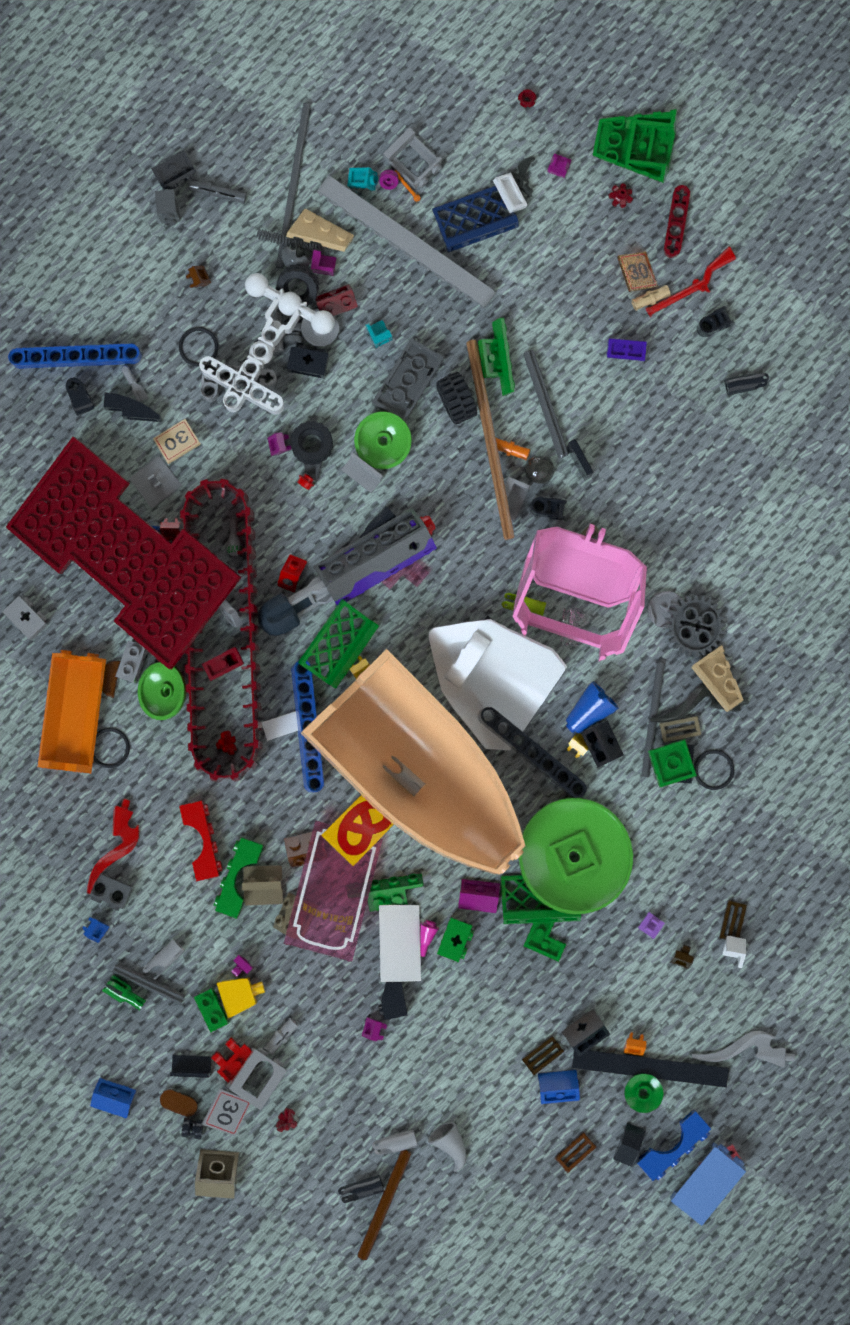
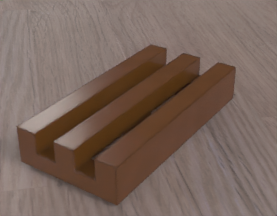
M583 1132L560 1152L555 1159L569 1173L597 1146ZM584 1138L585 1141L562 1161L561 1158ZM587 1144H589L590 1147L581 1156H579L570 1166L567 1167L565 1165Z

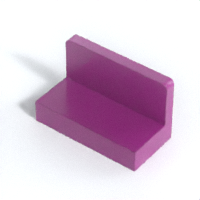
M462 879L458 908L496 913L500 883Z

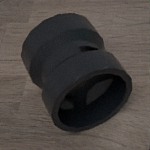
M185 1117L181 1137L188 1138L192 1136L195 1139L201 1140L204 1127L202 1123L204 1120L198 1119L193 1121L191 1118Z

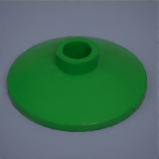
M650 1074L635 1075L625 1086V1100L630 1108L636 1112H652L659 1107L663 1100V1087L659 1080ZM641 1089L647 1090L645 1096L640 1095Z

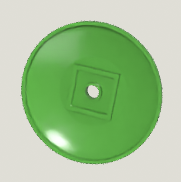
M566 798L546 805L527 823L522 833L526 846L522 849L524 853L519 857V866L526 885L542 903L562 913L587 914L606 907L622 893L631 875L633 850L631 840L624 825L609 809L591 800ZM571 852L578 854L579 859L577 862H572L569 859Z

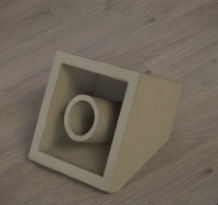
M200 1149L195 1178V1196L234 1199L239 1152Z

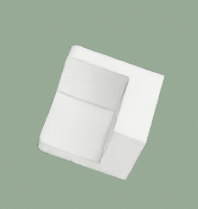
M727 936L723 947V955L738 958V968H742L745 960L746 939Z

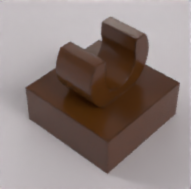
M192 266L188 269L189 274L186 275V279L192 278L193 280L190 288L205 287L211 284L204 266Z

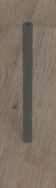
M657 663L642 777H649L651 760L648 750L653 749L656 722H650V718L657 717L664 663Z

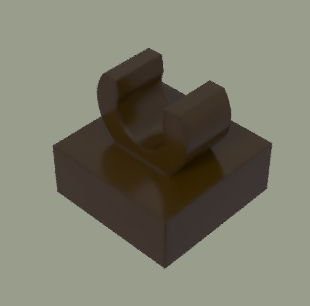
M683 945L680 951L676 950L672 955L670 963L689 969L694 961V956L689 955L691 947Z

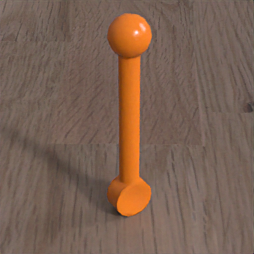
M395 170L398 174V179L412 194L414 201H420V195L416 194L400 176L399 172Z

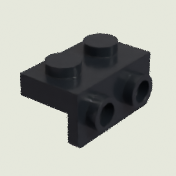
M184 150L151 168L163 190L176 188L178 182L183 179L184 181L190 180L194 177L193 173L197 172Z

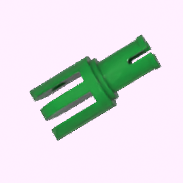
M112 975L110 977L111 981L106 983L107 987H104L102 992L120 1003L127 1002L140 1011L146 1000L133 993L130 985Z

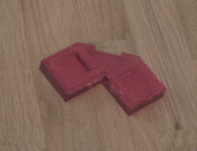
M415 561L381 583L391 590L397 581L404 576L415 587H418L428 576L429 572Z

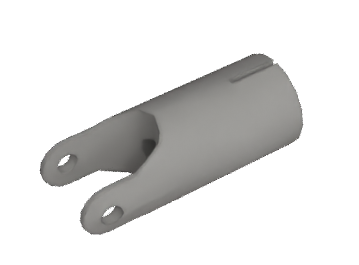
M391 756L399 764L401 773H393L383 765L384 770L415 796L425 783L396 757Z
M173 938L144 966L143 972L147 973L153 967L160 966L151 976L152 979H156L185 952V949Z
M414 1129L374 1141L372 1144L375 1154L378 1156L418 1146Z

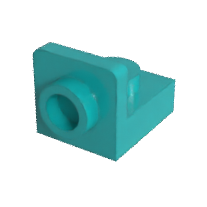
M369 167L349 168L347 187L367 188L370 191L376 190V185L378 184L377 172Z

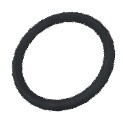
M202 327L189 329L182 335L179 342V352L182 359L196 367L199 366V363L189 360L183 352V342L190 333L202 331L212 337L215 344L212 358L215 359L219 349L216 336L210 330Z
M104 728L97 732L96 738L105 732L119 734L126 744L125 754L120 761L114 764L100 762L95 754L93 760L104 768H115L127 759L130 743L122 731L116 728Z
M720 750L705 751L697 758L694 765L697 775L695 776L696 780L701 786L709 790L723 789L731 782L734 776L733 761L726 753ZM708 754L722 755L729 762L730 776L722 785H707L699 777L698 765L701 759Z

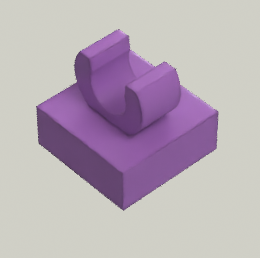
M648 912L638 928L654 939L665 923Z

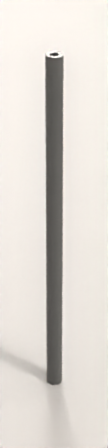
M306 102L303 103L281 235H287L291 225L311 105ZM282 243L279 245L276 268L283 269L284 267L281 253L285 243L284 245Z

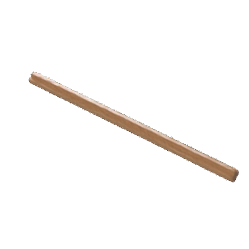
M469 340L466 344L503 536L505 540H510L514 538V531L476 340Z

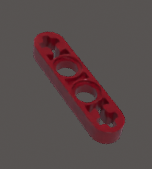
M685 185L677 186L672 195L663 248L664 254L669 258L677 257L682 247L690 199V190ZM680 190H684V194H687L682 199V203H686V205L678 203L679 195L676 193H679ZM676 208L682 209L683 216L675 217L673 210ZM677 226L680 229V234L677 236L672 235L670 228ZM679 239V242L675 241L674 248L677 250L674 253H670L667 247L671 246L672 240Z

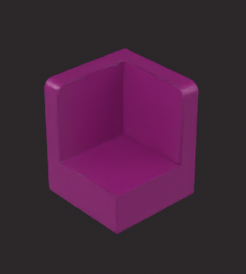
M313 250L311 263L313 273L334 276L336 257L324 256L321 254V251Z

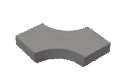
M224 600L218 609L230 624L239 628L243 625L236 610Z

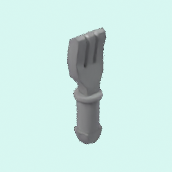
M123 365L121 371L128 380V384L132 385V392L136 400L142 402L148 399L142 386L136 383L137 379L133 376L129 366Z

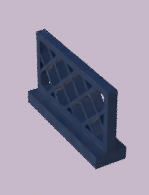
M496 186L432 208L448 253L519 227V221L514 212L504 218L497 215L501 207L506 209L507 207L503 203V199L499 202L491 198L493 192L498 191ZM480 197L486 200L483 208L473 204L476 198ZM489 201L498 205L495 214L485 210ZM464 204L469 206L465 215L455 211L458 205ZM471 208L480 211L477 220L467 216ZM446 210L451 214L448 220L445 221L439 218L438 212ZM483 213L493 217L490 223L480 222ZM453 214L463 218L460 226L450 223ZM465 220L475 223L473 229L466 230L462 228ZM448 226L457 229L456 234L447 238L445 233Z

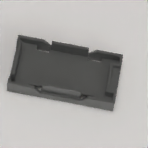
M411 338L373 399L372 405L385 412L396 414L406 423L427 385L443 363L444 357ZM407 353L408 356L406 357L405 361H402L405 354ZM431 368H433L434 370L432 374L429 376L428 373L431 370ZM385 385L389 386L386 389L385 393H382L385 388ZM413 400L414 403L411 406V408H407L410 402Z

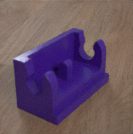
M608 338L607 358L645 361L647 342Z

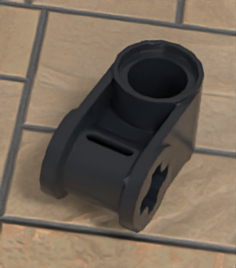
M726 306L717 309L700 320L696 328L699 336L709 337L735 323L727 314ZM702 324H708L710 326V330H704L702 328Z
M75 377L68 379L65 386L76 415L79 416L95 409L83 382ZM74 383L80 385L77 387V391L72 389Z
M536 497L530 503L529 510L535 516L565 520L563 513L564 505L567 504V501L557 498ZM534 503H541L543 505V510L536 511L534 509Z

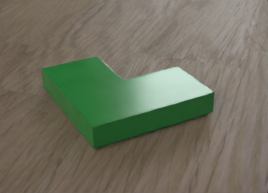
M555 922L533 923L523 946L559 962L566 944L549 937Z

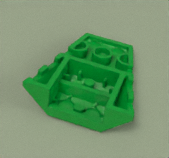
M677 109L670 110V112L661 113V111L646 115L635 114L630 117L619 116L599 119L593 157L664 183L669 172L675 142Z

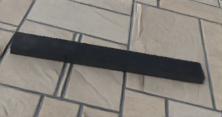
M588 1050L580 1057L574 1051L572 1068L630 1076L650 1074L662 1080L727 1088L729 1071L727 1067Z

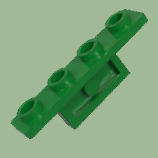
M499 318L492 322L494 339H481L478 341L483 378H500L502 396H507L514 392L515 382L512 376V362L509 355L510 346L506 334L507 326L504 318Z
M412 873L401 877L393 876L388 879H375L367 882L364 896H367L369 912L379 911V905H408L405 890L423 887L422 873ZM356 882L347 885V898L361 897L364 883Z

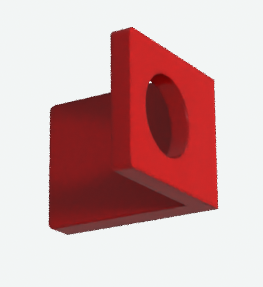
M290 554L281 570L277 586L295 593L299 577L307 561ZM283 579L291 580L293 585H286Z

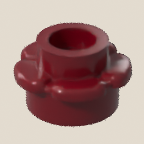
M523 90L518 95L519 104L522 107L530 108L535 105L537 97L532 90Z

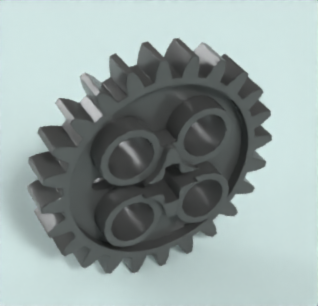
M692 595V597L685 596V601L678 599L679 605L672 604L675 610L667 611L671 617L665 618V620L669 621V624L664 627L669 628V631L665 633V635L671 636L668 642H675L673 649L679 648V653L683 654L685 652L686 656H691L692 654L693 657H698L699 654L705 656V650L711 653V646L718 647L716 641H722L719 635L725 634L721 627L726 626V624L721 623L725 616H719L722 609H715L717 603L711 604L712 599L707 598L705 600L703 595H700L699 598L697 595ZM688 609L691 611L689 619L686 618V611ZM705 614H707L709 617V620L706 624L703 620ZM680 621L710 628V631L680 624ZM685 628L687 635L683 638L681 631ZM701 633L705 635V639L703 642H700L699 635Z

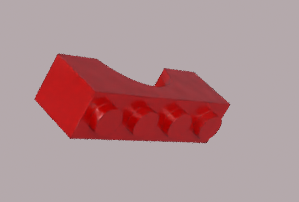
M198 801L179 806L183 825L195 828L203 839V850L200 856L192 862L196 882L220 876L223 868L221 861H217L215 854L219 851L217 842H213L211 834H214L212 822L208 823L207 815H210L208 804H204V801Z

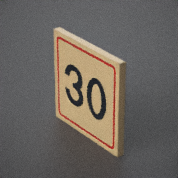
M186 419L153 438L168 464L200 445Z

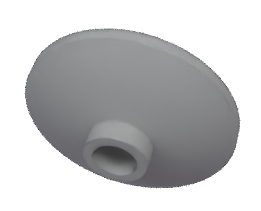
M333 316L335 319L333 330L327 334L316 333L311 326V322L303 318L301 332L305 340L315 346L331 344L339 332V324L336 317Z

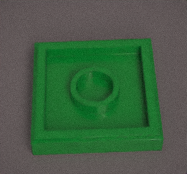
M685 739L648 750L659 788L697 776Z

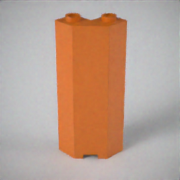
M68 650L52 653L37 767L92 773L106 659L99 658V654L87 653V656L72 655V651Z

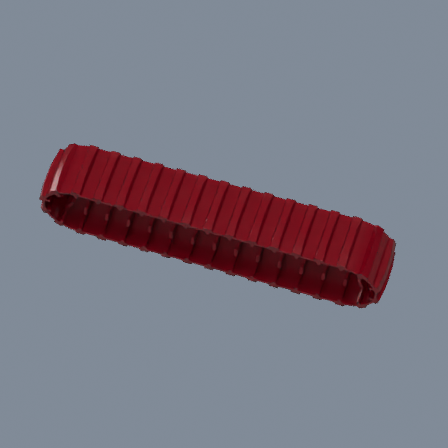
M222 478L220 481H208L207 479L200 481L199 486L185 494L184 508L180 510V520L184 524V530L197 539L200 538V535L198 533H191L190 522L199 519L198 514H191L194 504L202 508L203 504L198 501L201 496L207 493L211 500L213 499L211 491L222 490L221 497L225 499L226 495L232 492L236 494V498L231 502L233 506L243 502L245 510L236 513L237 518L246 519V529L237 532V536L246 538L247 548L243 549V551H237V554L247 557V568L238 570V574L248 576V587L239 589V593L248 594L249 606L240 608L239 611L240 613L249 614V626L240 628V631L250 633V645L241 647V651L250 652L251 665L241 666L242 670L251 671V684L242 686V689L252 690V704L243 705V708L252 709L253 723L243 725L244 728H253V743L244 744V747H253V753L250 760L244 756L240 757L247 763L240 771H237L235 765L231 764V775L221 776L222 765L219 764L214 773L210 772L205 766L212 759L208 757L201 761L198 750L207 749V746H198L197 731L206 730V726H197V711L206 710V707L196 706V692L205 691V688L196 687L195 673L204 672V669L195 668V654L204 653V650L195 649L193 641L185 651V654L188 655L185 673L189 675V684H186V693L189 694L186 712L190 713V723L187 724V731L191 734L188 751L192 752L195 760L194 768L199 772L204 771L209 774L211 781L218 783L223 779H232L234 782L242 780L243 774L251 768L256 769L258 766L256 760L259 750L263 749V742L259 741V731L262 730V723L258 721V712L262 710V704L257 700V693L261 691V684L257 682L260 665L256 663V655L259 654L260 648L255 643V636L259 634V627L255 624V616H258V607L254 605V598L257 597L258 593L257 588L253 585V579L257 577V570L253 567V560L256 559V550L252 547V541L256 537L254 529L251 528V522L255 520V513L247 505L249 501L247 493L241 488L236 489L229 480Z

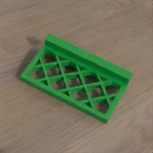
M341 599L298 663L336 689L379 625ZM345 606L348 608L349 616L341 618L340 612ZM353 619H363L361 625L354 628ZM349 620L350 629L342 631L341 622ZM337 623L338 632L330 634V626ZM350 633V641L343 644L342 635ZM338 636L339 645L331 647L330 638ZM326 639L327 648L319 650V642ZM340 649L339 657L332 660L331 651ZM327 652L328 661L320 663L319 654ZM315 655L316 664L307 665L306 661L308 658ZM329 665V671L324 677L321 675V666Z
M522 875L501 876L503 924L581 921V914H567L548 908L523 886L525 881ZM505 881H514L518 887L511 893L505 888ZM520 888L528 894L522 902L514 896ZM530 897L539 903L534 909H529L524 905ZM511 898L520 904L515 910H507L506 903Z

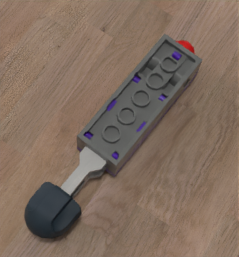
M410 508L317 563L313 567L319 576L314 578L307 587L288 598L280 593L260 607L258 612L260 628L272 636L285 634L300 625L299 616L316 606L328 604L333 600L336 605L339 604L341 599L348 602L408 565L413 564L418 559L430 554L437 549L431 537L436 528L432 519L427 515L419 517L414 509Z

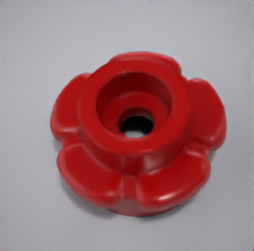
M306 473L299 475L300 478L297 483L302 487L310 490L312 486H315L313 483L314 479Z

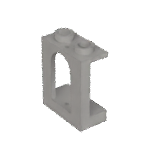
M410 127L383 153V159L397 170L415 190L419 186L422 188L428 182V177L432 173L435 175L442 168V158H437L415 136V132ZM408 144L429 164V168L420 177L413 175L396 158Z
M252 1047L251 1054L233 1081L230 1080L226 1087L261 1110L287 1070L283 1068L284 1063L277 1058H274V1060L268 1058L267 1055L269 1053L259 1047L256 1050ZM268 1061L273 1067L272 1076L258 1097H255L243 1089L242 1086L259 1062Z

